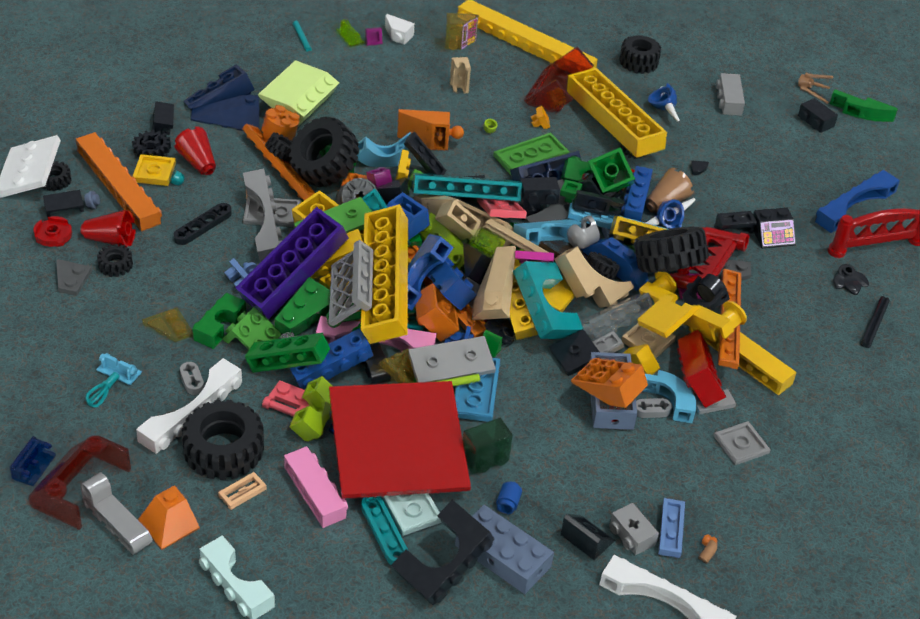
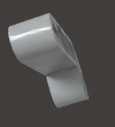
M100 472L81 484L82 498L86 508H90L93 511L92 514L100 522L103 521L106 524L105 527L113 535L116 534L120 538L118 540L132 555L153 542L149 531L112 495L111 485L103 473Z

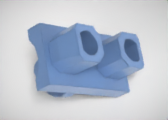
M233 258L229 261L232 267L224 273L231 282L241 277L234 283L236 287L257 265L254 262H245L243 264L244 268H242Z

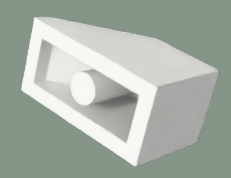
M389 14L385 15V28L390 39L405 45L414 36V23Z

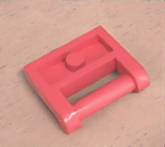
M279 380L269 396L264 398L262 407L268 410L271 408L294 417L295 412L309 406V404L302 398L304 389ZM275 400L280 401V402L285 403V404H288V405H290V406L296 407L297 409H294V408H291V407L286 406V405H284V404L278 403V402H276Z

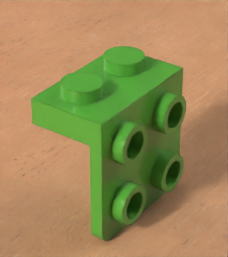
M253 307L248 313L243 311L238 316L237 320L239 322L236 325L232 323L225 330L227 334L222 340L229 344L236 337L249 350L254 342L278 339L281 333L259 310Z

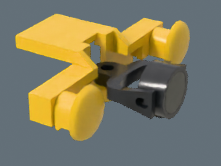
M656 272V280L653 283L647 281L639 288L642 300L646 301L651 297L655 304L637 319L638 324L664 338L669 337L677 328L685 324L695 330L698 329L703 337L716 342L713 331L715 328L720 329L722 338L726 339L734 332L738 325H744L747 321L744 310L737 303L728 301L730 298L726 286L713 274H707L703 278L698 276L693 283L687 284V290L682 294L684 301L682 306L676 304L678 296L674 294L677 289L676 283L667 272ZM697 293H698V295L701 297V299L704 300L705 302H702V301H699V300H698ZM723 304L725 310L723 314L720 315L713 311Z

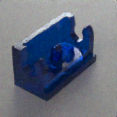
M32 436L10 465L12 479L34 486L56 456V453L46 450L51 449L52 445Z

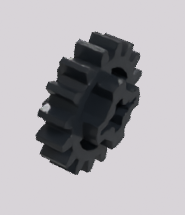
M152 130L150 133L148 131H145L144 134L138 133L139 137H134V141H132L133 152L137 153V157L140 154L165 157V153H169V149H171L170 137H167L166 133L161 134V131L155 133Z

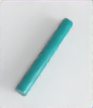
M294 21L293 26L305 51H312L299 22Z

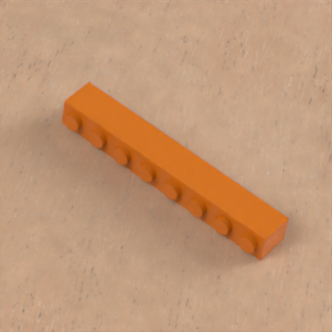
M96 132L76 138L78 153L120 206L133 214L135 225L139 230L144 231L160 225L162 217L160 208L156 207L151 197L145 194L143 187H139L136 179L129 174L128 169L122 166L119 158L113 155L111 148L105 145L103 138H100Z

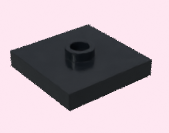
M583 329L549 346L550 351L568 376L582 370L589 363L591 352H600Z

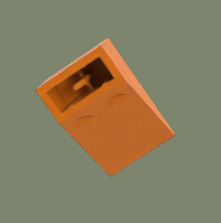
M600 358L591 359L571 379V383L606 404L626 408L648 386L641 364Z

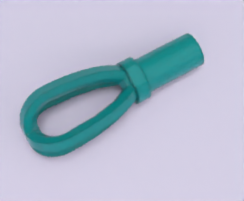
M113 372L101 384L90 389L85 395L86 404L93 408L99 407L107 397L111 386L120 378L119 374ZM98 388H100V389H99L95 394H93V395L91 396V398L89 399L90 394H92L95 390H97ZM102 396L97 404H93Z

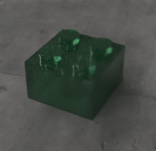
M501 417L463 432L467 467L472 474L484 473L493 466H502L509 461L513 434Z

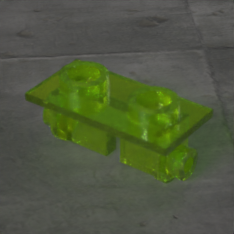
M346 19L341 20L340 28L336 29V31L350 47L364 44L365 42L360 37V33L351 27L349 21Z

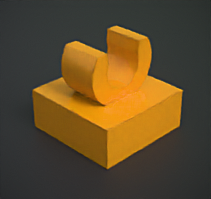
M542 106L536 108L537 114L531 116L532 125L534 127L542 125L543 129L550 128L549 117Z

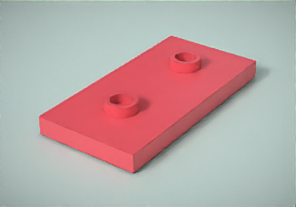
M477 198V202L489 216L526 219L527 212L516 201Z

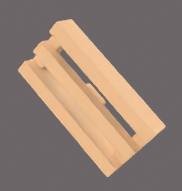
M253 472L219 491L218 497L232 510L267 488L266 484ZM253 480L255 481L253 484H251V485H249V486H247V487L245 486L246 484L252 482ZM239 489V492L227 497V495Z

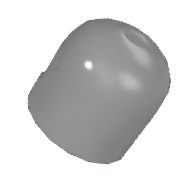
M592 216L582 218L581 227L577 224L569 227L567 238L573 247L578 246L579 249H584L599 241V230ZM587 221L590 222V226L588 228H586Z

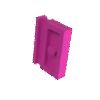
M515 251V259L519 260L520 264L525 261L554 262V253Z

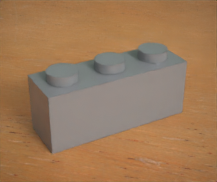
M721 73L720 79L716 81V89H718L717 98L720 99L719 109H722L723 114L742 115L745 101L740 74Z

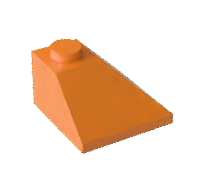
M175 485L156 495L138 519L149 531L152 539L161 550L200 529L187 499Z

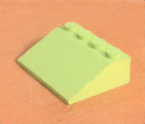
M295 60L258 94V97L271 108H275L276 105H282L286 110L299 114L300 125L333 94L339 82L326 71Z

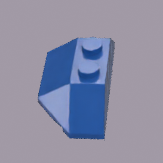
M613 237L601 239L581 249L587 255L590 252H596L615 261L620 267L616 276L624 282L631 281L634 286L633 289L636 291L648 281V273L642 272L638 268L635 251Z

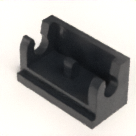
M155 101L152 130L155 133L161 131V134L166 133L170 135V132L163 131L162 129H173L174 104Z
M80 190L43 195L47 218L51 217L50 212L80 208V212H84Z
M751 211L717 214L714 228L724 230L749 227L748 233H753L757 222Z

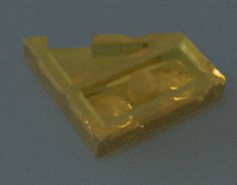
M177 307L142 319L144 326L155 329L157 333L167 336L173 342L193 336L192 329Z
M409 348L379 362V365L398 383H413L415 378L408 355Z

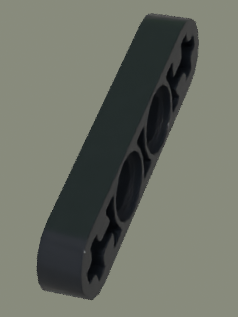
M227 203L217 204L174 232V242L178 245H186L232 215L231 206ZM199 227L201 229L193 230L192 228Z

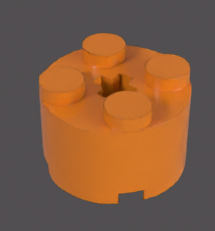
M276 105L275 108L266 111L261 132L263 131V136L267 140L273 132L279 135L282 134L284 137L292 140L296 135L300 116L297 113L286 110L282 105Z

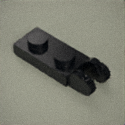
M577 190L572 208L605 216H620L621 210L610 207V205L623 207L625 202L619 198Z

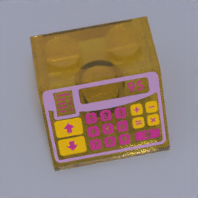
M447 13L445 49L461 50L476 42L478 14Z

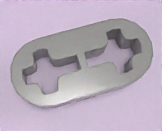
M193 362L183 363L180 367V375L187 393L191 395L200 394L204 388V382L197 364ZM186 370H190L192 372V375H189L188 371Z
M639 399L636 401L637 416L641 418L667 417L672 410V404L667 399Z

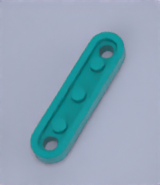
M380 496L364 497L361 505L362 512L387 562L391 565L397 559L394 556H400L408 548L383 499Z

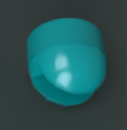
M175 170L170 183L174 185L183 184L184 175Z

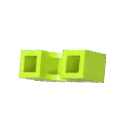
M323 376L308 382L302 398L308 402L309 406L295 412L289 426L307 442L322 436L324 426L330 418L329 387L332 385Z

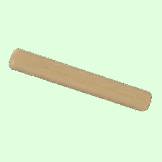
M493 219L487 220L485 224L486 229L524 251L549 253Z

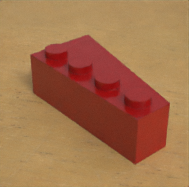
M697 329L678 339L679 347L677 351L683 366L681 369L685 375L683 379L688 388H693L705 408L726 398V394L721 388L722 383L716 374L717 369L712 361L713 358L709 347L700 331Z

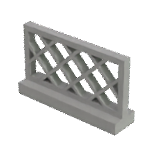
M361 240L354 243V250L331 265L329 324L331 326H335L359 309L367 312L372 308L373 249Z

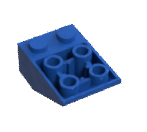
M402 192L389 201L387 206L401 205L408 218V239L410 240L430 225L429 214L426 207Z

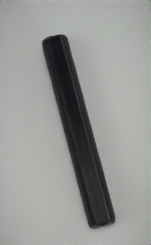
M880 297L862 338L861 346L871 347L890 302L889 298Z

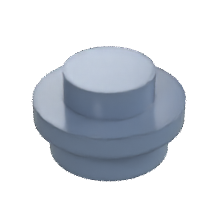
M89 191V193L85 194L86 206L96 209L97 205L100 204V197L95 191Z

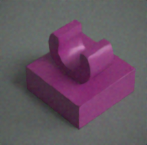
M381 27L365 28L367 46L383 44Z

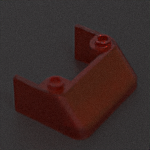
M578 46L541 72L524 98V101L527 105L535 108L542 106L545 111L559 112L564 105L573 100L566 91L568 75L589 70L594 65Z
M91 436L78 443L64 455L30 493L29 502L31 507L80 530L82 523L79 506L62 499L67 493L66 486L93 456L130 472L129 449L101 436Z

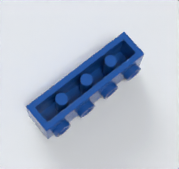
M636 166L635 172H632L635 181L633 185L627 187L626 193L629 194H625L624 204L626 205L622 207L620 215L641 221L653 169Z
M360 328L329 343L330 350L321 364L289 368L299 388L305 390L308 382L321 376L329 380L339 373L347 371L351 367L373 357L370 344Z

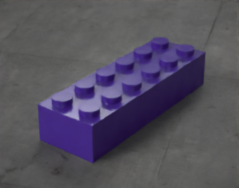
M316 207L235 287L241 298L269 319L349 239L344 227Z

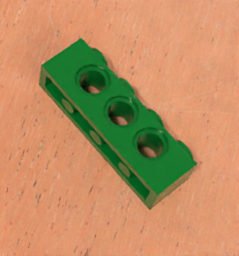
M316 333L254 342L245 358L252 372L321 364L328 354L330 347L324 334Z

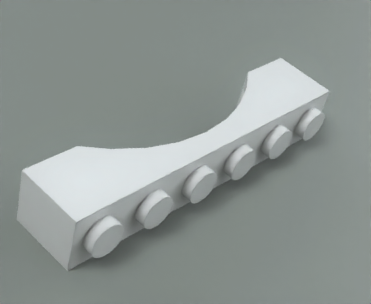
M221 359L209 369V377L205 387L192 402L174 412L150 417L136 429L138 442L155 454L161 449L165 450L173 439L182 436V426L186 422L185 419L190 413L193 414V410L197 407H203V404L207 402L223 401L229 392L240 387L242 383L241 369L226 359Z
M613 555L601 576L600 586L618 595H644L659 599L678 609L688 619H736L737 617L729 611L721 609L709 601L691 594L686 589H681L669 583L666 579L660 578L616 555Z

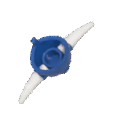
M667 83L666 86H661L651 93L648 101L656 109L667 110L679 122L674 109L677 104L676 91Z
M695 198L683 203L675 199L662 202L657 215L646 223L655 226L662 224L670 229L682 227L684 210L694 203Z

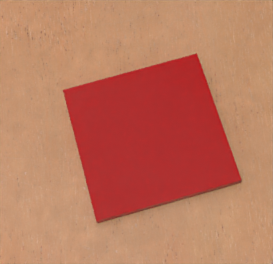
M452 381L329 387L342 499L470 491L471 484Z

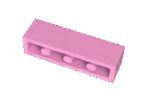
M306 446L284 455L285 470L322 528L346 519L347 502L339 496L338 489L335 483H331L328 479L325 468L320 467L316 454L311 453Z

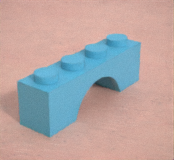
M566 219L514 224L513 232L537 246L540 241L564 240L569 243L567 238L569 227L573 224L581 227V222Z

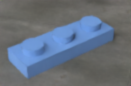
M667 498L663 500L659 555L681 557L685 501Z

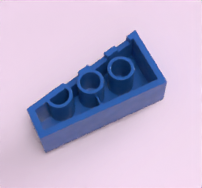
M447 257L444 263L434 267L427 276L433 281L442 295L461 311L477 294L472 290L474 285L467 278L463 280L464 274L457 267L454 269L452 266L455 264Z

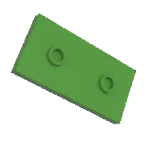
M548 133L494 151L493 156L511 175L510 169L565 155L569 151L552 133Z
M359 197L323 212L341 224L346 233L356 229H359V231L363 230L364 214L372 211L364 200ZM303 220L295 222L294 228H296Z

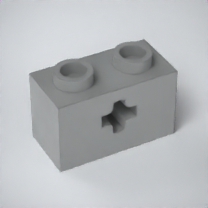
M634 503L612 513L609 524L613 534L618 535L622 539L623 545L627 550H631L634 555H637L656 545L659 535L658 531Z

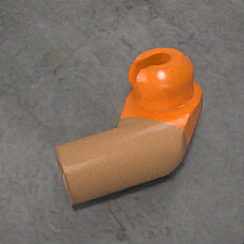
M709 534L705 535L702 539V544L706 547L698 557L706 564H708L717 551V539Z

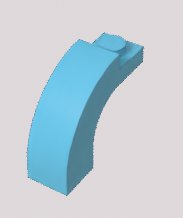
M411 132L398 142L388 146L377 145L367 137H364L358 142L359 154L357 155V160L370 167L398 166L402 149L409 151L403 143Z
M658 370L657 375L645 374L648 386L642 392L658 394L669 400L673 407L672 420L693 423L696 412V399L691 388H688L686 383L679 377L665 371Z

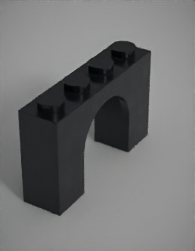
M453 499L437 516L459 539V549L455 558L445 566L437 568L428 567L405 549L391 564L392 568L432 605L441 602L445 598L447 591L460 582L464 572L476 564L477 558L483 552L488 551L495 540L488 529Z

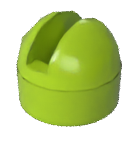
M486 119L483 129L486 133L491 134L495 132L498 124L493 119Z

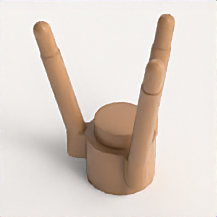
M802 74L798 81V86L801 87L800 90L806 91L825 103H829L808 88H812L814 85L830 89L829 86L814 82L812 78L833 79V76Z

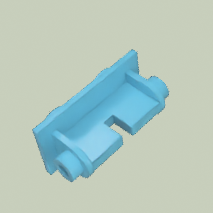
M108 353L100 355L99 361H101V365L96 369V371L108 376L116 372L120 376L118 380L128 385H131L142 373L135 365L118 361L117 358L110 356Z

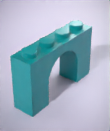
M525 261L513 270L540 339H564L579 330H584L577 313L557 311L548 303L544 296L543 288L551 289L563 280L557 263Z

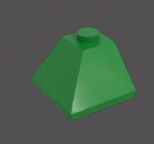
M621 147L588 161L602 194L619 191L633 185L635 177Z

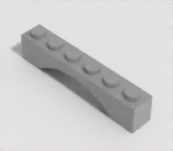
M264 169L243 173L248 198L255 201L265 213L262 228L255 237L260 262L282 242V240L279 241V238H282L280 227H276L279 224L277 213H273L277 211L275 201H271L274 198L273 190L268 188V186H272L270 176L265 174Z

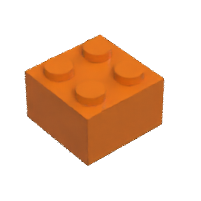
M433 283L422 289V296L415 305L416 320L421 326L424 325L428 332L437 333L436 338L442 342L459 331L456 306L442 295Z

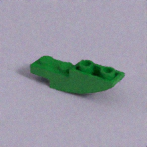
M836 89L833 91L829 103L843 109L842 113L872 121L894 122L898 111L896 107L869 97L863 100Z

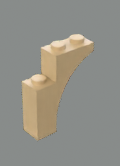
M578 246L566 250L554 259L575 297L584 296V298H588L592 295L599 308L607 307L609 309L618 304L617 300L627 297L629 291L634 288L631 281L617 282L599 274L586 261Z

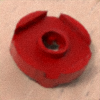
M51 216L48 217V220L44 222L40 220L35 224L33 229L36 242L43 246L61 247L72 237V226L63 217Z

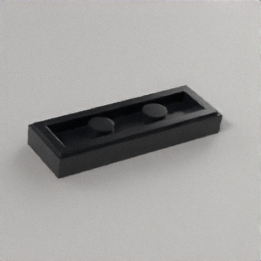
M412 132L403 144L428 174L444 175L447 170L419 136Z

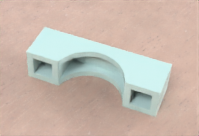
M223 536L201 547L200 566L204 571L209 570L214 583L217 586L222 585L227 598L230 601L234 600L238 604L237 607L242 616L257 619L275 607V595L262 580L244 581L232 574L231 568L236 562L235 549Z

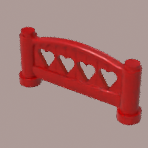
M887 209L862 215L854 219L850 215H843L840 218L833 242L828 247V253L832 257L842 258L845 256L847 248L902 239H908L912 245L920 246V209ZM915 218L906 228H904L902 224L904 220H911ZM898 221L890 230L887 229L886 225L888 222ZM882 223L878 229L871 232V225ZM866 225L858 235L855 234L854 229L857 226L862 227Z
M702 227L705 231L707 246L709 242H713L718 247H708V252L713 256H709L707 261L703 262L706 265L690 266L678 269L677 273H670L676 283V287L687 290V284L693 283L698 276L701 278L707 274L718 276L735 248L740 251H746L749 243V234L742 232L737 234L711 227ZM689 270H695V271H697L700 275H687V274H689Z

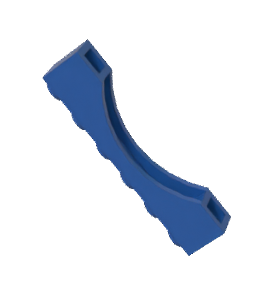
M885 170L877 174L875 173L871 178L864 180L860 185L853 187L847 193H843L836 200L830 201L828 205L820 207L816 212L815 222L830 233H833L837 230L840 218L846 215V211L851 206L869 199H886L896 192L900 180Z

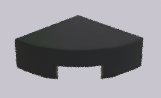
M692 161V175H700L706 171L709 162Z

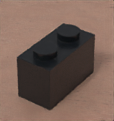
M813 98L801 104L798 116L801 120L811 125L813 129L822 133L835 127L838 114L816 98Z

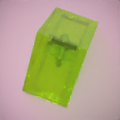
M480 227L471 238L469 245L489 255H494L496 248L503 247L506 240Z

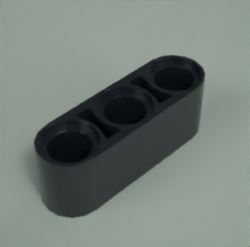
M380 343L370 344L374 356L362 362L366 366L365 371L368 378H371L372 383L370 384L391 381L390 367Z

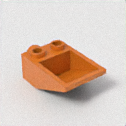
M398 110V138H403L409 132H415L429 149L448 150L449 135L454 139H460L464 135V129L461 126H454L450 129V112Z

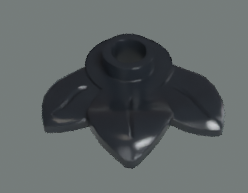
M842 264L838 268V274L833 279L836 289L845 287L854 295H858L861 287L869 286L866 276L857 272L849 264Z
M486 319V329L503 337L502 344L511 345L514 342L515 333L508 320H504L500 324L494 319Z

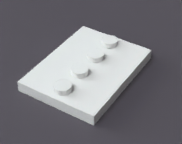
M57 135L10 148L0 175V198L46 185L61 141Z

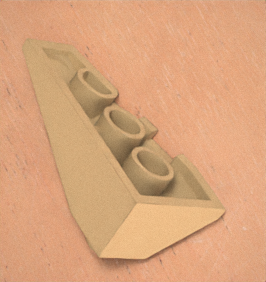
M515 246L496 248L477 296L474 299L473 320L510 318Z

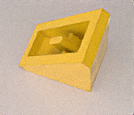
M648 344L629 347L623 352L631 354V362L641 364L645 374L654 375L660 369Z

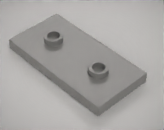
M485 336L408 349L409 359L417 383L436 382L479 374L480 376L495 373L496 370Z

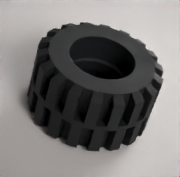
M629 36L622 42L620 64L623 65V68H628V71H634V73L641 72V74H644L645 72L655 71L659 65L661 45L655 39L648 36Z

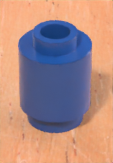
M505 482L502 484L496 501L497 509L500 512L512 514L517 509L522 494V488L517 483Z

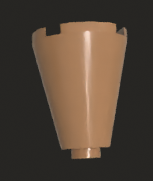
M670 168L666 171L646 199V208L650 212L657 213L664 201L675 199L681 202L692 196L694 191L691 192V187L693 185L684 172L681 170L677 172L675 171L676 168Z

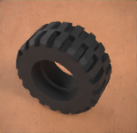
M320 117V119H313L311 123H306L303 129L298 130V134L292 139L293 144L289 148L291 152L289 153V160L292 168L309 184L316 185L317 187L331 186L332 183L340 182L341 178H345L348 176L347 173L353 170V165L358 159L359 143L355 138L356 136L342 121L334 117ZM332 144L330 150L323 157L316 160L320 151L327 145Z
M697 226L652 232L636 238L634 242L638 268L642 272L656 273L684 269L707 261L709 257L705 231Z
M226 399V401L215 400L214 403H204L203 407H197L193 410V414L190 413L185 419L186 422L182 426V444L185 461L188 462V466L192 470L196 469V473L201 476L206 474L209 479L214 480L215 477H219V480H226V477L238 478V474L242 473L245 475L250 472L249 468L254 469L263 456L264 429L261 418L256 412L254 413L252 408L249 406L245 407V404L239 401L234 403L233 400ZM218 434H232L239 437L237 441L227 445H216L207 441L212 436Z

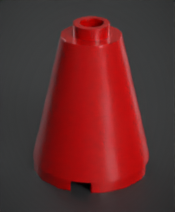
M198 126L194 130H190V128L184 130L176 137L174 148L201 175H211L216 169V163L206 131Z
M122 210L85 220L80 228L81 234L86 239L112 245L118 244V246L124 245V247L132 245L136 234V229H132V223H135V220L129 210Z

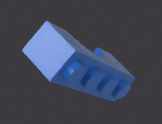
M429 234L408 265V310L410 311L413 310L422 296L421 285L426 275L434 267L444 263L454 248L441 236Z

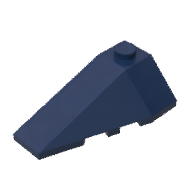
M236 64L220 73L218 80L208 82L206 89L196 91L184 100V103L191 109L241 95H250L255 89L247 73Z
M241 95L192 108L191 121L217 124L225 128L232 127L239 131H243L242 128L245 124L259 128L258 95Z
M576 151L510 169L512 180L521 182V178L556 177L557 181L561 180L565 160L568 157L571 158V156L581 158L580 152Z

